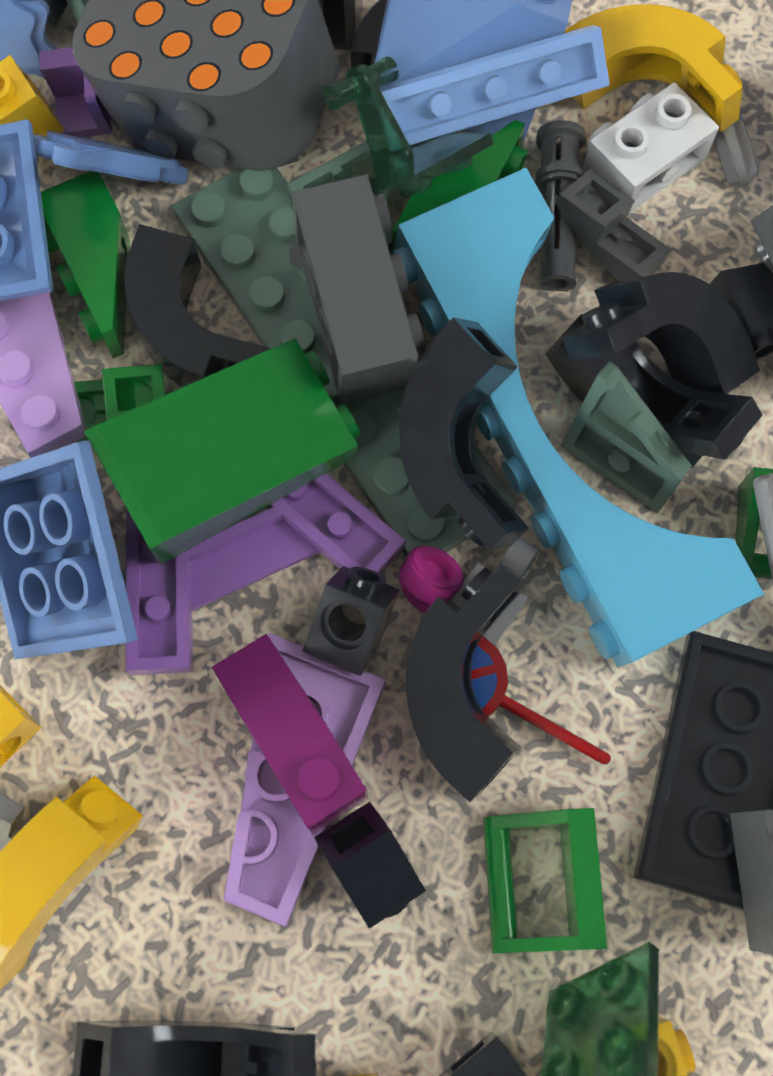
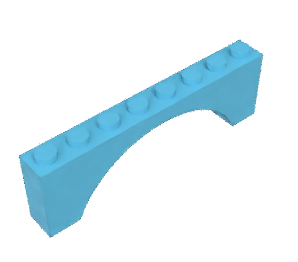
M527 168L399 224L395 247L391 251V255L398 253L401 255L408 284L412 283L421 300L418 303L420 317L427 331L432 336L437 335L453 317L478 322L517 366L514 326L516 302L521 279L530 261L544 244L554 221L552 212ZM519 366L486 400L478 415L477 425L488 441L496 440L506 459L502 461V469L506 480L516 494L523 492L534 512L530 516L533 530L545 548L553 547L564 568L559 571L564 589L574 603H583L593 622V625L589 626L591 639L604 659L612 658L618 668L633 663L764 595L733 538L695 536L658 527L622 510L588 486L559 455L539 425L528 401L521 380Z

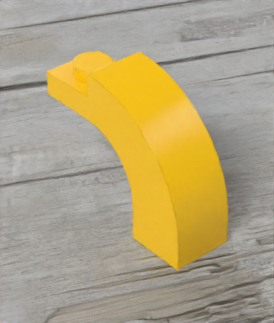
M634 4L595 13L565 30L564 33L591 25L599 26L602 30L610 86L574 96L573 98L583 110L622 84L636 80H658L668 84L675 82L719 126L718 130L720 132L739 120L743 92L742 81L730 65L723 64L726 36L706 20L678 8L653 4Z
M95 775L66 800L61 801L58 797H55L0 851V990L25 966L38 936L65 899L88 874L130 837L140 824L143 815Z

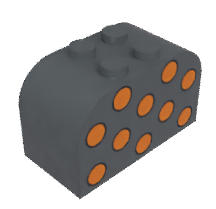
M89 0L76 26L72 40L73 55L77 64L129 145L154 155L201 162L211 168L226 166L254 171L268 170L281 166L298 156L314 137L341 70L318 0Z

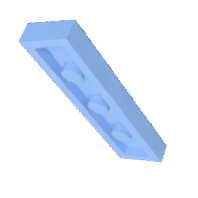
M591 25L377 88L376 90L389 144L395 150L610 86L602 30L599 26Z

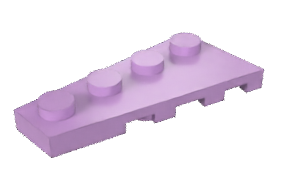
M53 292L0 301V405L31 458L70 445L85 437L84 431L87 430L74 384L73 372L68 364L64 347L65 340L52 299L54 297Z
M269 633L270 640L353 766L386 686V679L367 671L358 676L302 652L304 647L302 645ZM253 738L251 750H249L241 811L238 813L223 901L287 927L320 848L314 837L325 831L329 824L313 835L311 834Z

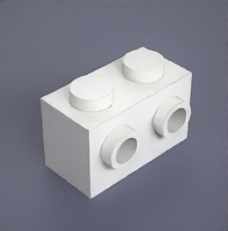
M673 82L656 95L648 93L632 107L629 114L616 123L606 122L601 125L587 142L588 150L583 171L586 173L589 169H592L635 200L629 212L631 213L704 161L708 156L719 126Z

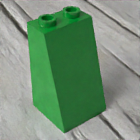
M296 338L84 431L160 565L354 459L358 448L355 439L360 437L357 423L344 404L335 407L324 386L330 384V381L320 359L313 351L305 354Z

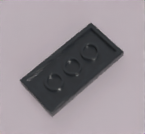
M692 631L686 635L633 878L744 911L730 813L773 809V653Z

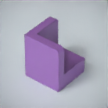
M72 47L41 51L40 71L55 97V114L65 128L60 133L76 137L112 134V118L77 64Z

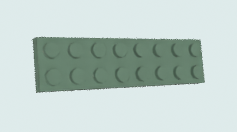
M278 168L260 171L237 169L171 205L175 218L188 237L195 239L198 252L262 346L271 349L296 338L305 354L313 351L320 359L329 377L330 384L324 386L335 407L339 406L338 395L305 274L290 263L288 251L296 244L293 197L287 189L288 182ZM406 389L344 404L357 423L360 437L355 439L358 448L354 459L343 465L379 518L406 540L402 551L407 557L415 547L424 545L436 547L447 553L468 540L469 538L459 526V514L430 519L411 488L402 461L399 434L400 412ZM474 443L476 458L483 474L511 508L515 510L517 501Z

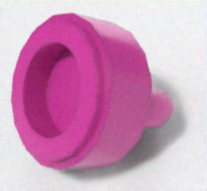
M425 545L417 546L410 551L402 563L399 572V583L403 594L414 607L424 613L427 612L438 596L452 600L462 587L464 581L462 570L454 558L436 547Z

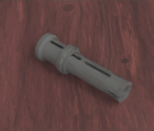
M569 120L548 122L537 130L536 145L541 150V168L536 172L535 184L554 216V221L542 245L540 287L546 291L566 292L576 287V235L556 204L558 195L584 174L583 169L580 168V149L585 145L586 132L581 125ZM558 137L561 138V144H557L556 139ZM560 221V247L558 248V222Z

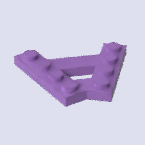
M327 473L268 505V510L230 526L160 565L126 508V592L138 640L126 643V672L130 676L193 672V611L318 553L324 555L339 569L342 566L348 568L364 567L382 574L403 551L406 540Z

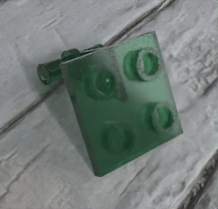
M386 56L368 67L364 64H358L348 69L345 78L323 88V96H332L324 100L331 110H338L340 107L354 100L356 101L371 156L333 175V178L336 182L367 174L373 193L383 190H397L399 196H412L430 189L433 185L431 179L442 173L456 172L469 167L473 163L472 156L493 145L491 133H449L409 145L379 89L390 82L396 81L399 76V70L389 71L397 67L394 59Z
M647 942L549 991L546 1007L547 1020L543 1063L540 1076H658L659 948L651 942Z

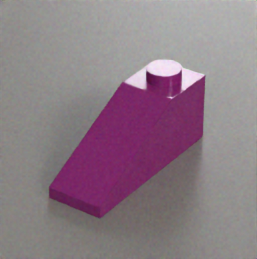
M267 633L212 666L214 673L312 835L368 799L366 787Z

